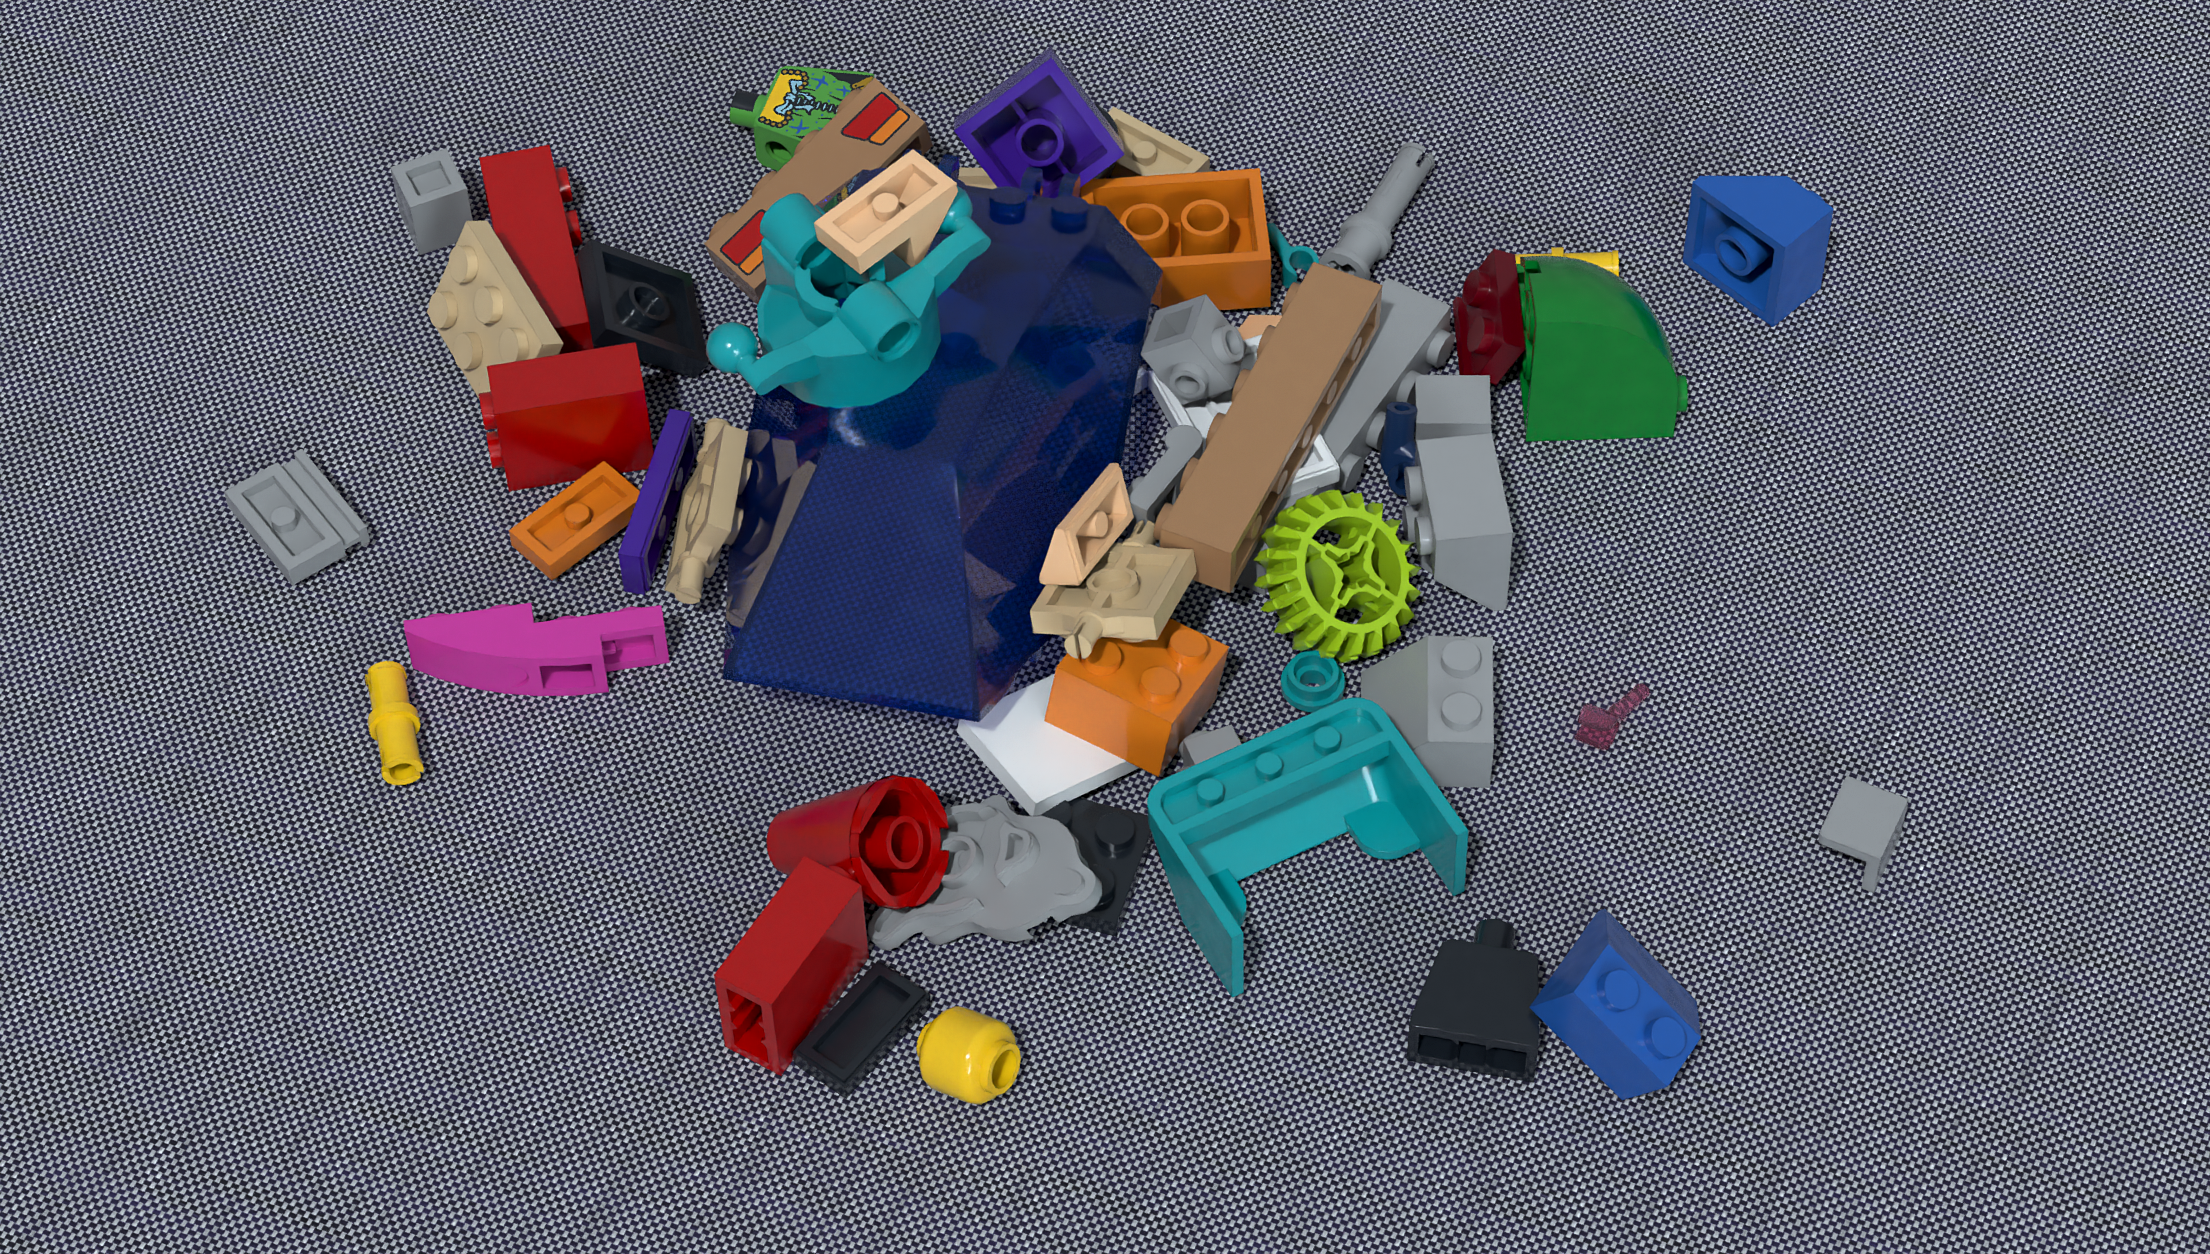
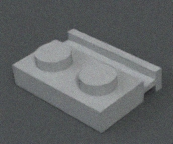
M303 449L294 452L295 459L281 466L276 462L224 491L229 509L292 586L346 556L345 549L358 542L364 546L370 542L367 526Z

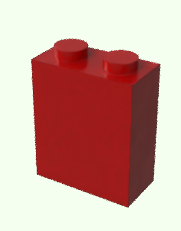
M636 342L487 366L491 391L479 393L485 430L497 428V431L486 432L492 469L504 467L509 492L576 481L602 461L609 464L619 474L649 468L654 451Z
M804 856L714 974L725 1047L780 1076L793 1061V1051L824 1019L869 958L862 885L855 882L847 871L834 865L825 867Z

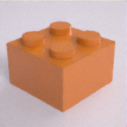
M1169 618L1157 640L1148 639L1142 642H1126L1120 638L1101 637L1096 641L1092 652L1087 658L1082 659L1081 653L1078 659L1067 653L1057 665L1044 721L1159 777L1178 752L1180 743L1192 733L1214 703L1229 646Z

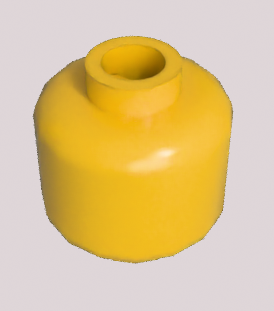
M954 1006L941 1012L932 1022H929L922 1029L916 1047L921 1076L926 1084L936 1091L967 1103L981 1105L994 1099L997 1095L1005 1093L1012 1086L1020 1068V1050L1016 1045L1015 1036L1010 1027L1001 1020L960 1006Z

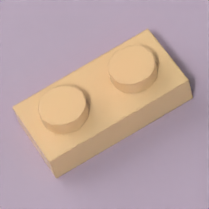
M1115 107L1108 112L1117 126L1125 151V155L1117 160L1111 174L1112 176L1120 178L1210 172V157Z

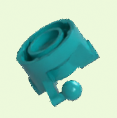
M957 186L958 193L937 234L950 236L945 238L920 263L910 267L891 251L861 275L817 240L814 222L826 214L820 206H814L805 195L800 193L788 194L780 198L770 206L760 222V233L764 237L761 242L767 281V285L757 304L758 337L763 357L760 359L756 358L758 340L749 327L738 322H726L718 325L709 334L707 340L706 355L713 367L723 373H739L758 395H764L781 385L804 402L835 410L873 407L905 393L929 370L940 345V312L937 298L959 277L968 263L984 253L991 244V239L971 219L973 204L967 192ZM841 298H847L844 301L842 307L840 308L838 300Z

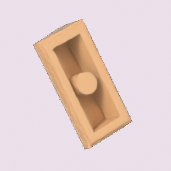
M1110 463L1056 527L1039 576L1041 584L1080 585L1133 520L1134 515L1119 463Z

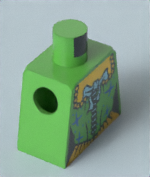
M786 65L778 69L767 95L740 89L736 91L730 108V122L734 125L754 129L757 160L763 166L779 171L794 156L799 142L809 132L816 129L820 131L837 115V108L841 101L851 91L857 88L863 89L874 78V74Z

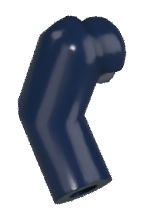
M1391 402L1386 407L1380 464L1387 476V484L1390 490L1400 497H1406L1404 471L1405 467L1415 466L1416 441L1414 433L1418 409L1413 404L1407 402Z

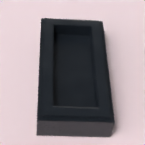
M878 960L793 1051L794 1064L847 1099L930 1009V994Z

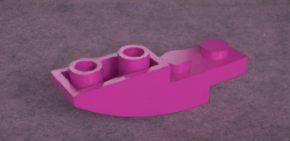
M531 603L517 605L500 604L489 609L453 614L436 613L425 618L403 621L413 669L451 683L503 694L576 696L609 692L607 672L670 663L662 605L642 608L626 607L619 611L579 617L571 615L562 616L555 620L535 623Z

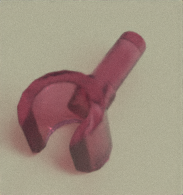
M1643 683L1637 684L1617 703L1612 704L1609 710L1586 703L1579 714L1578 723L1581 724V727L1575 734L1574 739L1599 749H1609L1615 740L1620 723L1626 718V715L1649 696L1650 691L1648 687Z

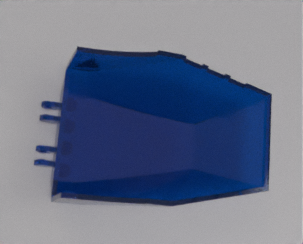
M907 148V150H905V153L902 155V157H903L905 154H907L909 151H911L912 149H908V148ZM915 150L922 156L921 150ZM945 154L939 163L938 169L955 181L957 186L967 192L973 204L971 219L991 239V244L984 253L970 261L959 277L937 298L940 312L941 342L929 368L905 391L872 405L840 408L823 407L800 400L781 385L764 395L756 393L744 454L745 458L752 460V467L747 484L742 494L737 495L735 507L743 509V519L734 543L729 545L723 665L724 680L980 722L1014 687L1015 674L1028 661L1036 663L1043 656V645L1054 634L1033 633L1030 610L1046 586L1040 583L1039 576L1054 531L1110 463H1119L1126 489L1128 488L1136 456L1152 413L1153 393L1148 386V372L1153 369L1141 356V351L1155 311L1160 309L1163 279L1162 269L1106 206L1088 204L1086 200L1079 197L1081 186L1080 174H1064L1060 183L1058 197L1047 198L1041 197L1044 189L1043 170L1040 168H1026V172L1022 176L1020 189L1010 186L988 189L965 185L963 181L958 179L960 157ZM877 168L871 171L861 170L815 205L820 206L826 213L887 168ZM936 234L925 257L950 235ZM841 298L838 300L840 308L842 307L844 301L847 298Z

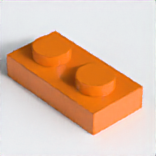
M602 461L509 530L511 545L553 581L629 524L640 491L609 464Z

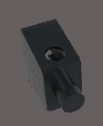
M1485 919L1476 925L1473 942L1457 939H1448L1442 942L1410 1018L1407 1061L1534 1083L1539 1046V1017L1529 1007L1539 994L1538 957L1532 952L1513 949L1516 931L1512 925L1498 919Z

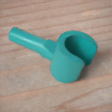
M1269 223L1267 224L1269 242L1279 254V258L1283 263L1280 279L1282 285L1289 289L1293 282L1297 283L1295 268L1308 272L1313 262L1319 263V258L1316 252L1307 246H1291L1276 224Z

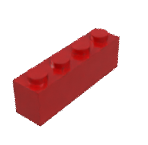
M550 145L479 157L492 228L564 343L559 354L594 349L586 301L583 294L584 290L578 255L575 256L573 247L583 245L576 210L565 212L563 203L573 201L566 166L554 167Z

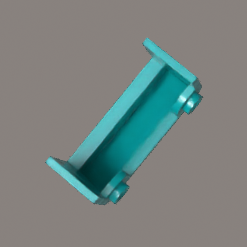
M1354 697L1340 700L1168 776L1156 783L1148 795V824L1181 919L1232 998L1244 993V933L1240 927L1246 918V897L1237 883L1241 879L1349 832L1363 852L1378 859H1396L1421 849L1453 896L1465 891L1468 829L1383 708L1365 698Z

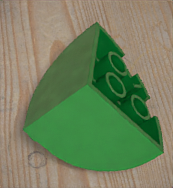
M1561 256L1520 257V264H1517L1516 267L1525 350L1518 357L1517 362L1526 442L1674 437L1677 412L1687 411V380L1685 375L1676 374L1674 358L1666 333L1649 304L1626 281L1596 264Z

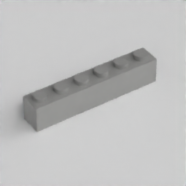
M1390 278L1385 279L1382 283L1380 326L1320 432L1340 467L1339 482L1321 488L1317 486L1283 498L1266 529L1275 526L1274 517L1281 510L1296 504L1297 499L1309 494L1315 496L1327 490H1339L1341 493L1342 490L1349 492L1354 488L1360 478L1364 460L1373 448L1381 449L1387 404L1391 402H1407L1414 405L1415 378L1418 375H1427L1433 366L1441 367L1449 357L1455 339L1454 334L1449 332L1450 305ZM1318 529L1315 534H1319L1322 529ZM1261 538L1237 583L1265 596L1268 589L1254 586L1258 577L1267 574V570L1253 560L1260 551L1268 548Z

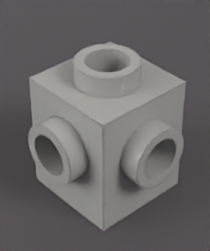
M1205 294L1156 310L1141 351V356L1153 369L1156 377L1165 383L1179 402L1184 405L1206 397H1217L1233 389L1247 344L1243 341L1237 328L1226 320Z

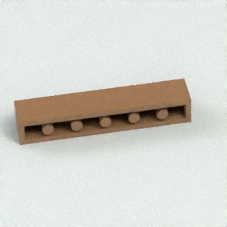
M1313 262L1302 283L1293 282L1289 287L1283 302L1280 321L1276 327L1268 325L1264 330L1257 349V361L1251 370L1244 368L1240 372L1233 388L1230 408L1226 414L1219 412L1214 417L1208 430L1204 453L1200 459L1195 457L1190 459L1182 475L1178 498L1174 505L1170 503L1164 504L1155 523L1153 537L1160 541L1161 548L1194 550L1197 572L1192 580L1231 593L1261 536L1264 534L1380 326L1382 285Z

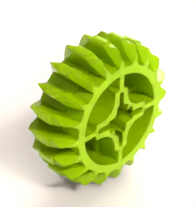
M1327 490L1315 496L1309 494L1297 499L1296 504L1281 510L1274 517L1276 525L1266 529L1265 533L1261 536L1268 548L1260 551L1253 560L1265 568L1267 574L1258 577L1254 586L1268 589L1270 600L1264 603L1261 611L1268 613L1276 611L1280 617L1273 633L1283 635L1291 631L1294 632L1292 650L1304 651L1311 648L1312 650L1319 651L1321 658H1335L1336 662L1341 663L1351 662L1361 656L1367 658L1378 654L1380 649H1383V646L1395 642L1401 636L1399 627L1408 624L1410 619L1415 617L1407 603L1415 601L1422 592L1409 583V578L1416 576L1422 567L1408 563L1405 555L1415 542L1406 540L1400 542L1397 538L1396 532L1402 520L1390 519L1385 522L1382 521L1383 503L1372 502L1364 505L1362 493L1350 492L1342 496L1339 490ZM1318 529L1328 530L1341 536L1338 544L1331 545L1328 542L1321 545L1312 537ZM1343 607L1347 610L1356 608L1363 613L1356 624L1343 622L1334 617L1337 610Z

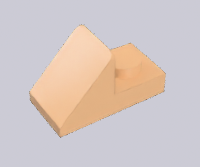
M912 149L816 220L814 226L817 240L860 275L891 251L910 267H913L920 263L927 254L958 193L957 183Z

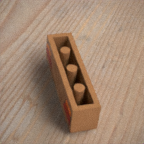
M875 77L863 89L857 88L851 91L839 104L836 112L837 115L820 131L816 129L809 132L797 145L794 156L778 172L771 171L762 177L754 187L752 197L736 213L730 212L720 218L711 229L709 239L704 245L714 266L756 304H758L767 285L761 242L764 237L760 233V222L771 205L788 194L800 193L805 195L814 206H820L827 213L912 149L923 156L933 146L926 123Z

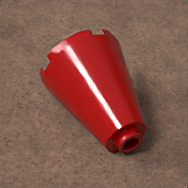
M900 775L886 776L783 810L772 820L766 840L769 858L779 872L790 876L804 856L825 867L829 865L838 866L851 874L855 882L862 885L863 901L887 909L915 907L925 903L939 888L949 859V850H940V828L949 827L947 814L936 792L921 779Z

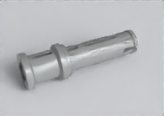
M1413 142L1403 144L1398 151L1397 157L1362 211L1347 217L1340 227L1341 238L1335 247L1327 249L1319 259V264L1370 281V269L1374 262L1384 258L1392 246L1391 230L1426 175L1434 167L1435 160L1431 152L1424 157L1418 166L1416 162L1426 148Z

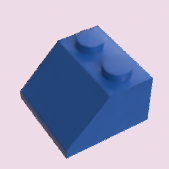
M1699 176L1692 182L1682 262L1767 324L1774 327L1821 289L1834 208L1828 205L1817 193L1805 189L1788 176Z
M1606 909L1599 910L1529 1007L1621 1100L1668 1087L1701 1039L1697 1001Z

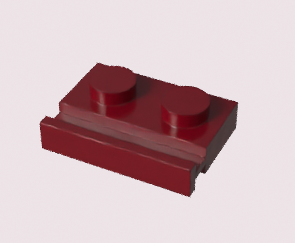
M1493 249L1480 267L1468 274L1463 286L1462 298L1456 296L1452 304L1459 375H1490V384L1497 385L1525 350L1515 254Z

